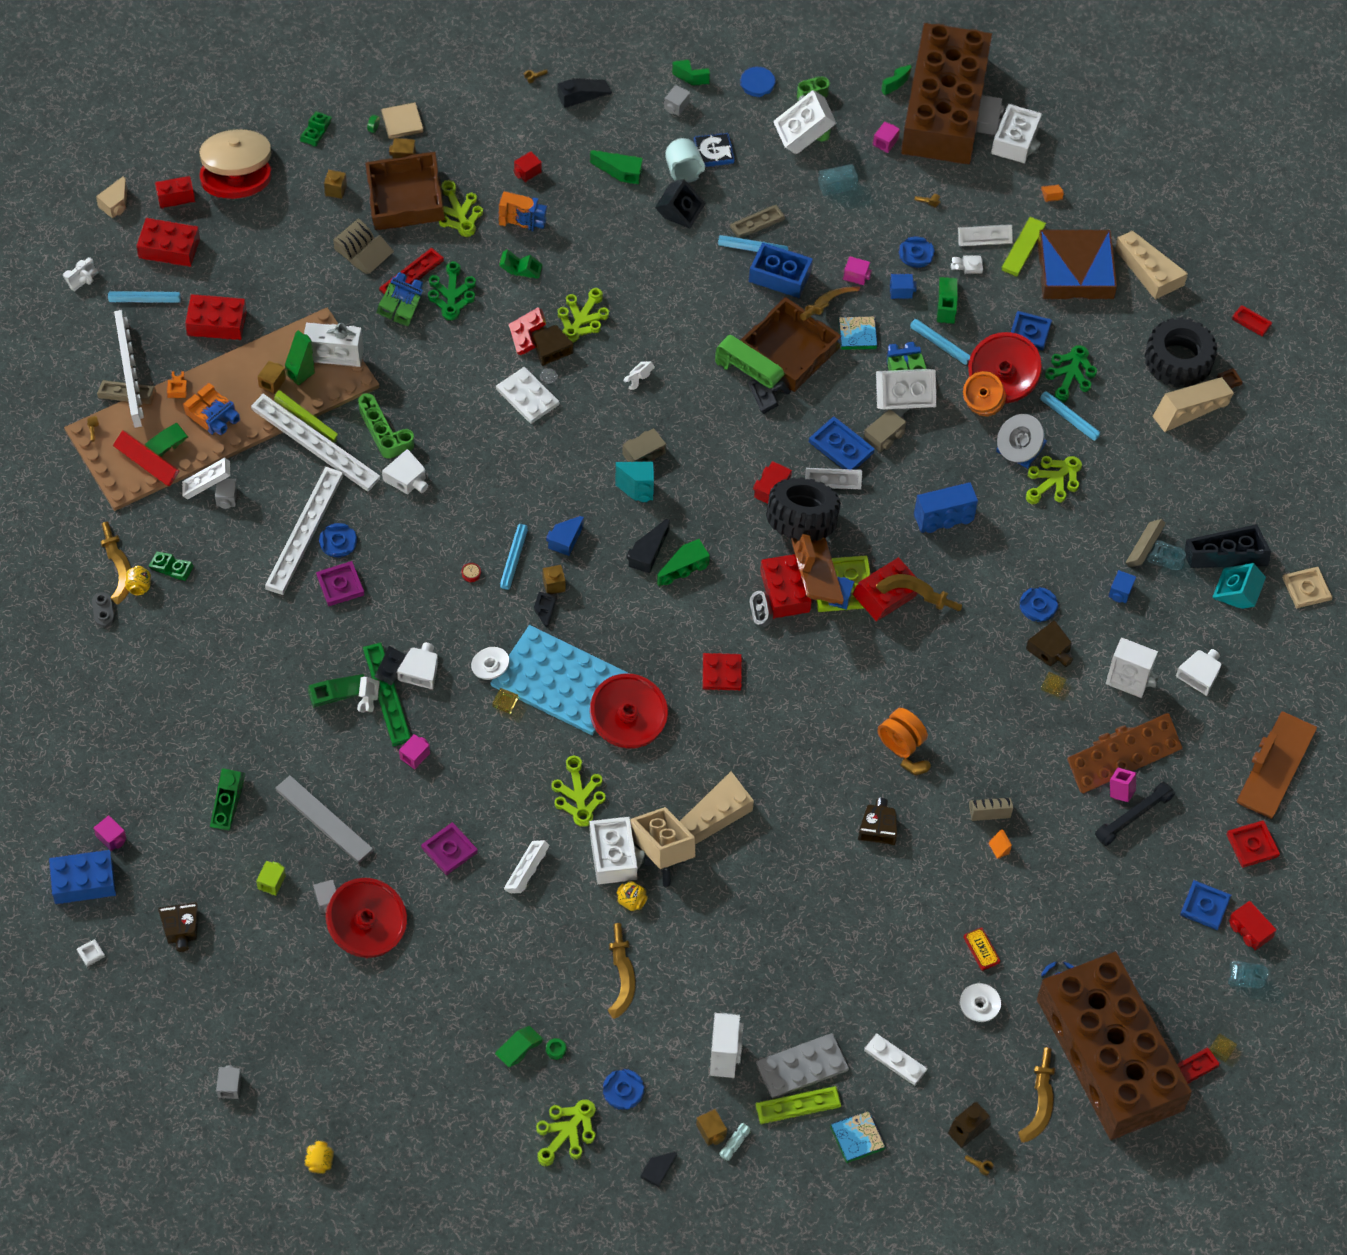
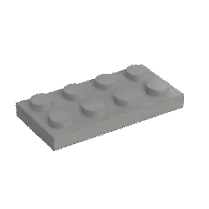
M832 1033L756 1061L772 1099L847 1072L849 1069Z

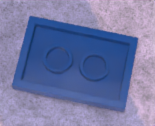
M832 417L809 438L810 444L842 469H857L875 452L874 447L835 417Z

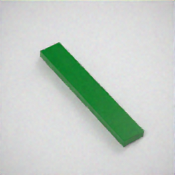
M382 643L365 646L363 651L371 678L380 681L378 700L392 746L405 744L411 736L395 685L393 683L391 686L374 677L385 654Z

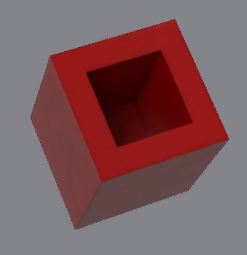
M531 151L514 161V174L524 182L542 172V162Z

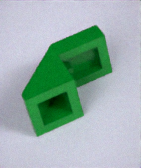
M690 60L672 62V74L692 86L709 84V68L692 70Z
M508 249L503 251L499 264L509 274L537 279L540 277L543 265L531 255L519 259Z
M527 1026L513 1034L496 1051L495 1055L508 1067L514 1066L523 1060L528 1050L540 1045L543 1038L530 1026Z

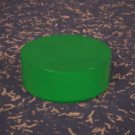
M372 115L369 118L367 124L368 132H376L380 124L379 116Z
M558 1038L548 1041L546 1044V1054L548 1057L554 1060L563 1058L566 1054L565 1042Z

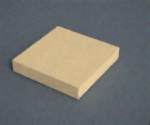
M416 103L381 109L389 139L423 133Z
M1319 567L1285 574L1282 577L1296 609L1332 600V595Z

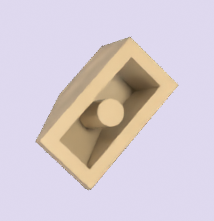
M124 177L96 196L98 207L111 218L121 215L126 209L127 184Z

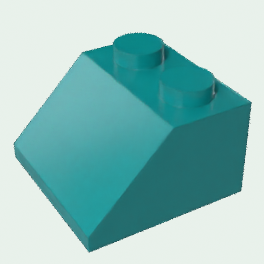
M616 462L615 485L633 500H639L640 502L653 500V462Z
M1254 563L1223 568L1212 598L1241 609L1255 607L1266 576Z

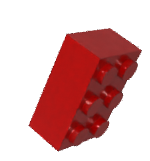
M146 218L136 245L138 258L191 267L200 241L198 226Z
M191 294L185 321L187 336L241 340L247 313L245 299Z
M796 555L762 559L760 572L766 594L770 598L773 618L809 613L811 598L806 595Z
M899 557L859 581L852 592V595L876 622L918 594L908 588H895L883 594L877 588V584L892 575L906 574L916 577Z

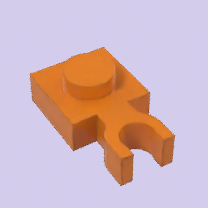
M172 371V380H168L167 398H186L187 380H184V371H181L180 376H175V371Z

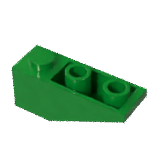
M591 150V164L621 182L639 184L643 168V158Z
M939 277L936 322L954 324L957 310V278Z
M299 330L295 332L285 362L286 376L298 386L315 373L312 340L307 334H303Z
M700 539L683 545L658 573V586L669 585L675 579L680 577L686 578L691 572L696 570L702 571L709 565L710 555Z
M364 674L331 679L309 685L307 690L312 707L315 708L358 696L361 677H365Z
M221 769L210 827L230 830L246 773Z

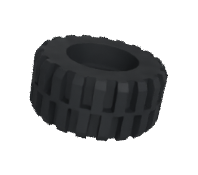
M1178 317L1175 320L1174 318L1167 319V322L1162 321L1158 326L1154 327L1149 336L1145 351L1146 366H1149L1148 370L1151 374L1155 373L1157 380H1164L1163 383L1166 385L1171 383L1174 384L1173 387L1178 388L1179 385H1183L1184 388L1190 387V384L1197 385L1200 380L1203 382L1212 371L1217 354L1216 339L1213 334L1210 335L1211 331L1207 327L1204 328L1200 322H1193V319L1188 318V320H1185L1183 317ZM1173 345L1185 346L1192 350L1196 356L1190 359H1180L1171 355L1166 348Z
M804 477L784 479L775 484L770 491L766 511L767 521L774 530H777L781 535H786L787 538H795L800 541L802 534L810 536L811 541H818L828 537L835 531L841 502L837 493L830 486H825L823 482H816L814 479L809 480Z

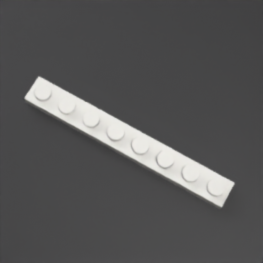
M122 310L114 311L131 417L134 427H141V419L144 418L142 407L139 408V405H142L140 394L136 393L140 392L138 381L134 380L138 379L136 369L132 368V366H135L134 356L130 355V353H133L131 342H128L131 340L129 329L126 330L129 327L127 317H123Z
M262 394L251 406L252 411L333 468L343 472V475L367 492L380 480V475L266 395Z
M325 467L265 585L266 590L284 595L343 478V472Z

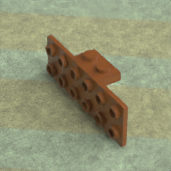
M802 534L800 541L792 538V545L807 597L813 600L828 601L833 604H843V595L826 538L811 541L810 536Z
M1282 711L1268 737L1262 738L1259 745L1262 748L1260 753L1256 751L1251 761L1254 763L1253 769L1237 799V803L1272 819L1317 727Z
M1165 713L1134 728L1126 727V725L1115 729L1116 732L1111 735L1109 733L1100 735L1098 737L1099 740L1093 742L1094 746L1069 756L1067 760L1080 792L1085 793L1110 782L1117 768L1134 771L1181 750L1182 745L1170 714Z

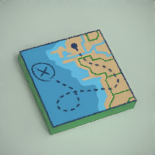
M875 316L839 317V333L842 336L841 350L877 349Z
M869 1111L830 1125L846 1163L885 1150L883 1140Z

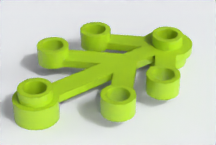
M450 180L442 183V193L448 196L453 209L444 206V214L457 218L459 222L450 220L445 216L447 222L442 223L439 221V225L441 227L449 226L455 228L461 236L470 237L476 232L474 223L478 217L483 215V209L480 206L473 207L472 214L467 220L465 215L471 205L476 203V194L468 193L461 207L455 195V183Z
M593 288L589 291V299L581 312H579L577 307V297L574 294L567 295L566 304L570 307L575 320L572 325L568 319V309L566 307L558 309V317L564 326L563 332L572 342L577 341L581 335L600 332L601 324L597 320L608 319L609 310L607 308H600L598 313L588 315L594 304L600 303L603 300V293L600 289ZM591 322L590 326L580 328L582 324Z
M1044 456L1041 460L1043 468L1056 467L1061 469L1059 471H1047L1031 466L1028 470V476L1031 479L1049 478L1039 487L1031 488L1027 491L1026 500L1028 503H1039L1041 494L1055 483L1056 492L1054 499L1057 502H1063L1066 498L1064 476L1069 473L1067 489L1070 492H1076L1079 487L1077 472L1081 470L1082 462L1074 456L1067 457L1064 461L1052 460L1051 457Z
M570 756L566 760V769L571 772L574 791L558 779L552 782V790L554 792H561L575 801L577 808L567 803L564 797H557L555 799V807L573 815L575 824L585 827L590 825V821H593L592 812L599 804L605 802L606 796L601 791L594 794V799L587 807H585L584 802L592 791L602 784V777L599 774L592 775L591 781L582 790L579 774L582 768V761L578 756ZM572 764H576V765H577V767H575V768H572V767H570V766H571ZM598 778L600 781L595 783L593 779ZM555 784H560L561 787H560V788H555L554 785H555ZM600 795L603 797V799L598 800L596 799V797ZM558 801H563L564 804H563V805H558L557 802H558ZM584 815L587 818L583 820L580 819V816Z
M580 1100L575 1107L561 1108L558 1105H554L550 1108L549 1115L552 1119L557 1120L561 1116H574L570 1121L549 1124L546 1121H539L537 1123L536 1130L540 1135L561 1131L548 1148H543L538 1152V1162L541 1165L549 1166L554 1162V1153L568 1137L570 1138L571 1146L569 1150L570 1157L572 1159H579L582 1156V1148L579 1146L577 1126L581 1121L584 1128L582 1134L583 1141L587 1144L594 1142L595 1133L592 1130L590 1119L595 1114V1105L591 1101ZM588 1107L589 1110L584 1112L581 1108ZM558 1110L559 1114L554 1115L552 1114V1111ZM543 1125L546 1126V1129L540 1130L539 1127ZM591 1134L592 1138L586 1139L585 1135ZM578 1150L579 1154L574 1155L572 1151ZM544 1153H548L550 1156L548 1158H544L542 1155Z

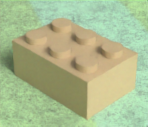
M666 807L631 819L633 841L660 869L695 857V837Z

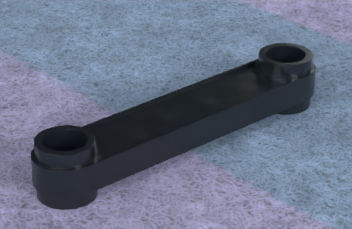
M1166 782L1160 783L1150 796L1111 824L1102 825L1095 832L1097 839L1105 846H1108L1117 838L1116 833L1159 802L1164 804L1169 802L1176 794L1174 789Z

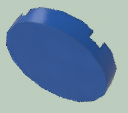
M752 67L744 71L740 84L747 94L761 97L771 93L774 89L775 78L768 69Z
M909 237L905 242L901 243L899 256L906 265L919 268L931 263L935 250L933 245L927 242L925 238Z
M335 523L327 526L321 532L319 544L325 554L340 558L353 552L357 545V536L355 531L349 528L348 525Z
M1042 587L1028 589L1020 599L1022 613L1032 621H1047L1055 615L1058 608L1056 596L1050 590Z
M628 1069L612 1072L603 1083L605 1100L617 1109L627 1110L635 1107L644 1095V1085L641 1077Z

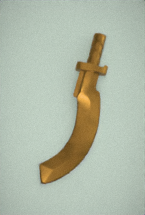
M860 287L839 288L823 294L815 301V305L805 307V312L800 315V318L805 321L814 314L820 315L823 313V309L829 306L828 302L832 298L842 293L859 291Z
M103 522L101 525L105 539L101 541V546L106 548L108 559H112L119 575L118 586L111 596V600L115 604H120L129 593L125 587L126 572L131 569V566L124 552L117 547L116 543L120 541L119 536L113 537L109 522Z
M892 575L877 584V588L883 594L895 588H908L923 596L924 601L935 604L939 610H942L944 606L957 611L962 609V604L946 598L947 592L942 591L941 594L933 591L929 584L911 575Z
M621 923L614 924L615 943L609 944V950H613V964L617 965L621 980L619 996L608 1009L613 1019H616L627 1010L635 993L633 966L630 959L625 955V948H629V941L623 942Z
M1044 1048L1041 1067L1036 1066L1034 1068V1073H1037L1035 1089L1038 1091V1108L1033 1121L1018 1132L1019 1138L1023 1143L1033 1140L1041 1134L1051 1118L1053 1090L1049 1084V1076L1055 1074V1068H1049L1052 1052L1050 1048Z

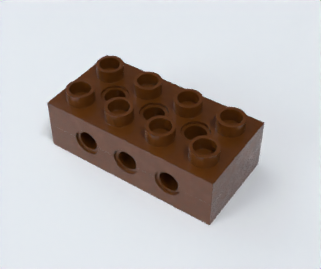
M924 23L904 127L901 154L970 165L992 33L981 32L976 29L969 30L949 27L943 24Z
M1116 951L1042 979L1037 1001L1110 1141L1185 1111L1192 1091ZM1128 1076L1134 1077L1137 1081L1130 1079Z

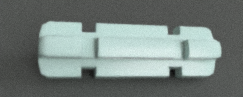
M744 1123L740 1124L737 1132L726 1143V1147H723L720 1151V1156L724 1160H730L733 1152H736L744 1141V1137H747L750 1133V1127Z

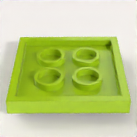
M867 556L832 558L837 577H845L854 581L853 591L859 581L870 575ZM851 595L847 610L864 609L858 600ZM816 600L818 612L846 610L831 606L828 601Z

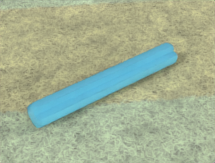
M720 235L718 239L719 246L758 252L762 244L759 241ZM766 243L775 247L788 250L787 246Z
M110 291L108 293L109 302L179 303L181 295L180 292Z
M918 319L912 321L910 327L964 365L969 363V354Z
M1045 391L1041 395V401L1089 438L1095 441L1100 436V432L1049 392Z
M519 524L517 526L500 582L502 589L509 590L528 531L527 525Z

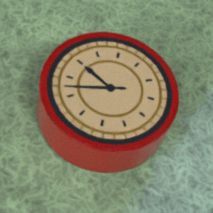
M468 563L463 566L462 577L465 581L475 582L480 578L481 570L477 564Z

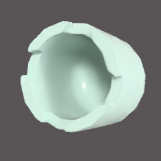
M685 138L677 139L669 144L666 150V160L673 180L685 179L689 183L699 179L698 175L705 171V164L696 144Z

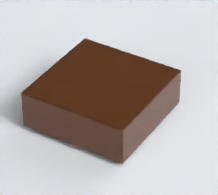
M1234 368L1219 373L1217 376L1218 378L1222 377L1230 389L1242 385L1243 382Z

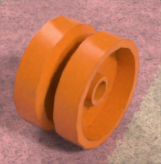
M981 371L970 376L964 384V400L971 411L977 415L986 417L995 415L1004 406L1006 400L1005 389L996 375Z
M897 708L889 716V719H886L878 726L877 730L884 745L902 758L909 757L916 750V747L923 744L928 737L923 723L916 715L905 708Z

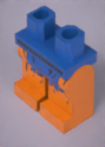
M503 191L499 203V225L506 226V223H511L522 228H528L531 231H534L535 227L544 229L547 218L545 217L547 206L538 204V198L533 197L532 200L526 196Z
M210 383L199 390L197 395H193L183 403L186 416L208 430L210 434L216 432L223 435L228 429L226 425L228 421L232 424L240 421V415L235 410L234 403L219 394Z

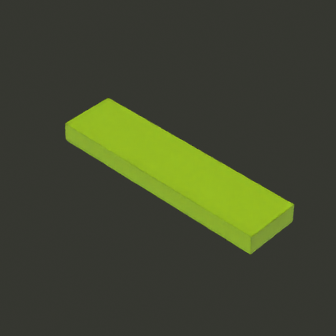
M1029 217L1001 269L1002 271L1018 277L1038 241L1039 231L1044 230L1046 226L1045 222Z
M278 391L275 394L274 402L331 442L335 443L337 441L338 434L282 391Z
M834 1086L759 1102L755 1106L760 1124L839 1108L841 1107L837 1088Z

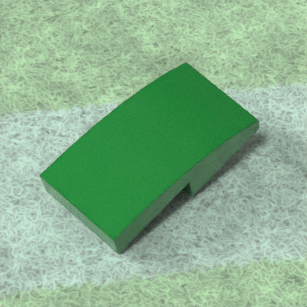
M911 65L899 67L895 70L893 77H888L882 81L881 91L884 95L897 90L908 81L911 75Z
M315 112L308 121V127L301 134L300 141L316 147L327 130L332 117Z
M175 423L155 435L145 445L161 457L171 448H177L188 438V435L178 423Z
M157 551L148 567L162 574L186 581L194 565L190 561L175 559L173 554Z

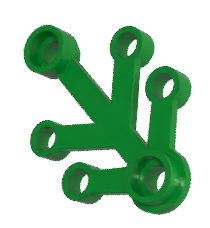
M455 261L450 262L446 266V273L449 275L448 289L440 283L438 276L433 275L429 278V285L437 290H430L428 292V299L442 309V316L450 321L457 319L460 315V310L467 304L475 301V293L467 291L476 286V279L474 277H467L465 283L456 289V278L460 274L461 268ZM438 291L448 299V304L439 298ZM464 293V298L455 304V299Z
M1074 346L1070 353L1064 355L1054 354L1051 359L1052 365L1060 366L1063 362L1072 360V363L1057 369L1052 367L1046 369L1045 377L1049 380L1066 374L1062 386L1056 389L1054 397L1062 403L1067 402L1069 399L1068 389L1074 376L1080 385L1081 391L1088 392L1091 388V382L1084 378L1078 367L1079 363L1086 370L1085 374L1088 378L1096 376L1097 368L1089 363L1087 359L1089 351L1084 346Z

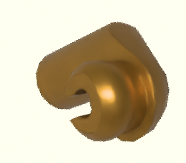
M907 758L900 765L913 775L924 774L931 768V764L927 760L913 763Z

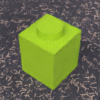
M266 861L256 880L257 888L277 895L286 877L285 867L278 862L271 863Z

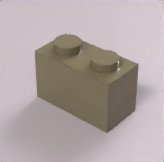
M889 409L865 430L864 440L879 453L884 449L887 450L892 446L896 438L900 439L905 434L906 421Z
M654 428L623 444V456L628 462H651L666 453V443Z

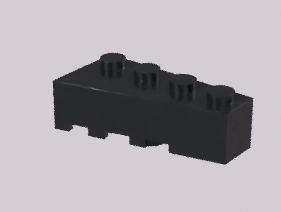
M1257 524L1186 539L1184 556L1190 568L1234 567L1252 563L1256 566H1269L1271 550Z

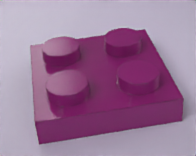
M352 561L316 572L317 580L328 607L364 596L363 587Z
M453 822L421 844L422 850L446 876L478 853L477 848Z

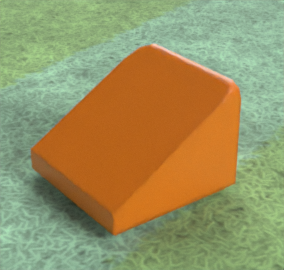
M1059 185L1041 187L1045 202L1063 199L1064 192Z
M1003 829L989 841V845L996 858L1010 854L1012 844Z

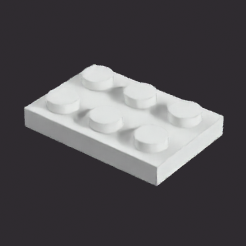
M525 367L496 385V390L530 424L559 405V401Z

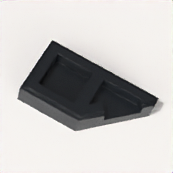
M539 592L534 605V611L544 626L548 627L557 601V595Z
M674 1151L650 1158L640 1178L659 1187L677 1157V1152Z

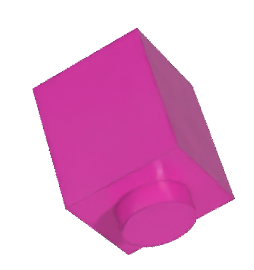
M884 122L874 135L873 146L888 153L899 139L900 129Z
M849 256L843 280L864 285L865 281L871 277L870 262Z
M415 734L399 750L400 759L413 769H416L430 754L428 741L423 737L419 738Z
M1117 768L1110 779V797L1129 802L1136 791V772Z
M107 816L94 827L95 836L110 851L120 848L125 843V831L110 816Z

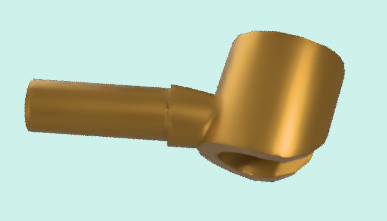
M528 70L524 73V76L527 78L528 83H533L535 78L547 74L548 71L543 70L534 73Z
M933 194L931 198L915 196L916 201L926 202L932 207H937L940 203V196L938 194Z
M97 416L87 418V425L90 431L91 442H95L94 427L99 426Z
M968 1155L964 1158L978 1167L982 1175L990 1173L984 1169V1166H988L990 1169L994 1167L990 1161L982 1163Z

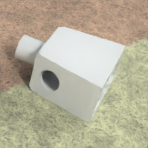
M408 449L382 470L383 481L406 494H409L414 488L420 493H424L428 488V484L424 481L426 479L425 468Z
M425 642L421 649L411 648L398 668V680L433 689L438 666V655L432 653L434 646Z
M1213 649L1208 654L1198 650L1180 665L1176 677L1207 696L1222 665L1217 661L1220 654Z

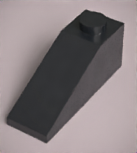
M573 78L558 83V98L564 108L612 94L606 80Z
M665 519L635 542L633 549H629L626 557L629 560L628 567L650 574L669 532V519Z

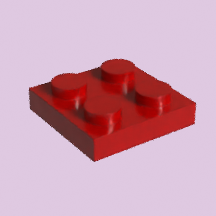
M703 653L702 690H741V654Z
M1264 820L1227 831L1226 835L1242 868L1277 858L1280 855Z

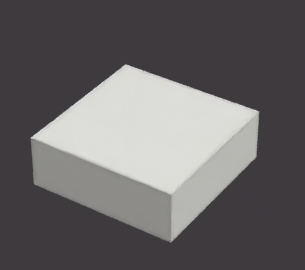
M95 939L77 948V952L86 966L105 957Z

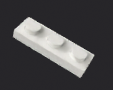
M1012 225L958 228L959 246L1012 243Z
M223 458L182 481L183 497L188 500L229 477L230 461Z
M806 468L805 479L823 482L825 486H830L831 488L861 489L862 470Z
M545 840L531 842L504 887L508 893H522L525 890L529 879L536 872V867L545 857L546 851L550 846Z
M878 1034L865 1047L864 1051L914 1086L927 1071L926 1067Z

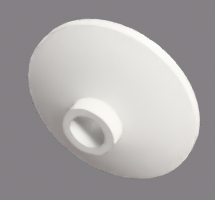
M485 648L474 656L471 663L472 671L478 678L485 680L495 679L507 670L509 656L501 648Z
M978 983L968 986L963 991L960 998V1007L963 1013L971 1020L986 1022L993 1019L999 1013L1001 999L994 988ZM982 1003L983 1007L979 1008L976 1006V1004Z

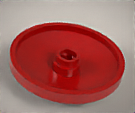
M268 162L254 172L235 176L216 174L204 166L200 170L202 188L213 196L227 199L254 195L263 190L271 180V168Z
M1002 332L985 338L975 347L970 356L968 371L969 376L981 371L996 375L1005 389V403H1011L1023 399L1034 390L1041 377L1042 362L1037 348L1029 339L1020 334Z
M627 673L609 677L597 687L590 702L589 712L593 727L604 740L615 746L631 749L646 746L661 734L667 721L668 707L663 693L652 681L636 674Z
M356 878L341 885L330 898L326 909V924L332 939L344 951L358 957L373 958L386 954L398 944L406 929L407 914L402 899L389 885L373 878Z

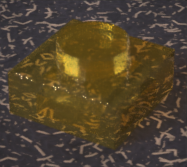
M1048 672L1041 690L1059 697L1067 679Z
M500 688L492 703V707L510 714L518 700V694Z
M1219 1034L1209 1050L1213 1055L1226 1062L1237 1044Z

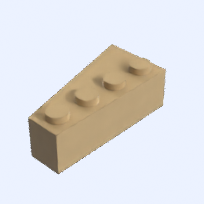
M1134 231L1118 237L1115 247L1116 252L1154 299L1185 286L1188 273Z
M1222 377L1172 391L1164 395L1153 417L1162 430L1167 432L1220 407H1226L1234 393Z
M731 771L680 820V823L695 837V844L753 811L754 800Z

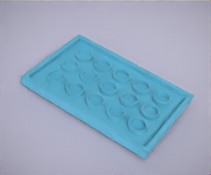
M529 625L509 654L507 670L501 676L493 679L491 686L593 735L596 730L591 722L589 710L595 690L609 677L627 674L628 672Z

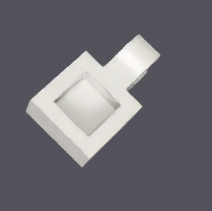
M963 256V259L953 257L951 270H964V274L982 273L981 256Z
M640 362L629 372L630 375L626 376L623 381L629 382L631 380L632 384L629 386V389L634 390L639 385V379L647 378L655 367L652 362Z
M361 677L359 696L362 697V700L358 704L357 709L359 712L365 713V708L366 711L373 712V701L378 700L380 681L369 677Z

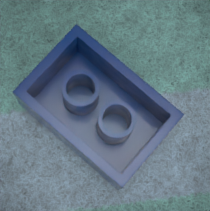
M762 242L750 267L749 282L800 298L812 271L813 258Z
M970 482L917 495L914 516L921 533H932L940 528L948 529L956 524L972 522L975 518L978 499Z
M110 850L49 858L52 895L55 904L116 896L113 859Z

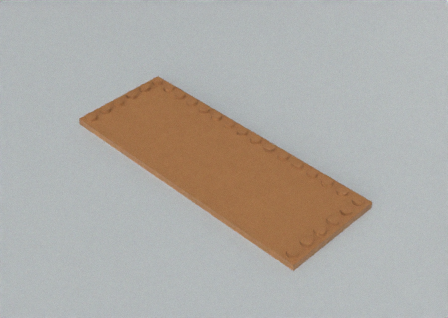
M324 308L184 372V380H187L186 398H167L168 380L156 385V392L151 404L142 403V405H139V408L142 407L144 418L141 419V427H134L129 402L127 401L118 402L64 427L65 432L113 510L116 511L168 487L113 446L122 430L128 432L145 445L155 435L175 423L181 426L188 435V438L177 448H171L161 456L180 470L172 484L204 470L223 458L228 459L283 433L251 410V406L262 394L273 401L275 394L259 387L257 376L268 361L279 363L285 368V362L295 332L299 330L304 334L306 323L338 325L329 309ZM362 359L361 367L314 363L315 373L298 386L286 376L285 381L277 392L282 391L313 416L318 417L363 394L378 389L380 386ZM208 383L212 384L219 394L233 402L235 410L240 415V421L236 424H232L230 421L226 423L228 429L223 435L216 432L210 434L208 430L185 414L183 403L193 395H197V392ZM97 416L99 426L94 427L95 442H91L90 431L87 425V418Z

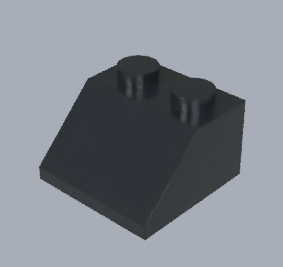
M681 179L669 184L655 208L665 219L690 229L706 203L685 179Z

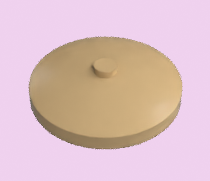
M229 130L215 134L208 138L200 148V158L203 166L209 171L220 175L235 176L254 172L263 167L271 157V146L268 139L250 130Z

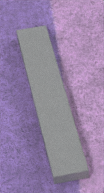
M290 775L275 788L282 797L358 864L373 852L371 846Z

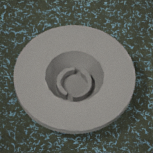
M1019 414L1009 418L1002 425L998 433L997 445L1000 453L1007 460L1016 463L1032 459L1043 446L1045 437L1043 426L1038 419L1028 414Z

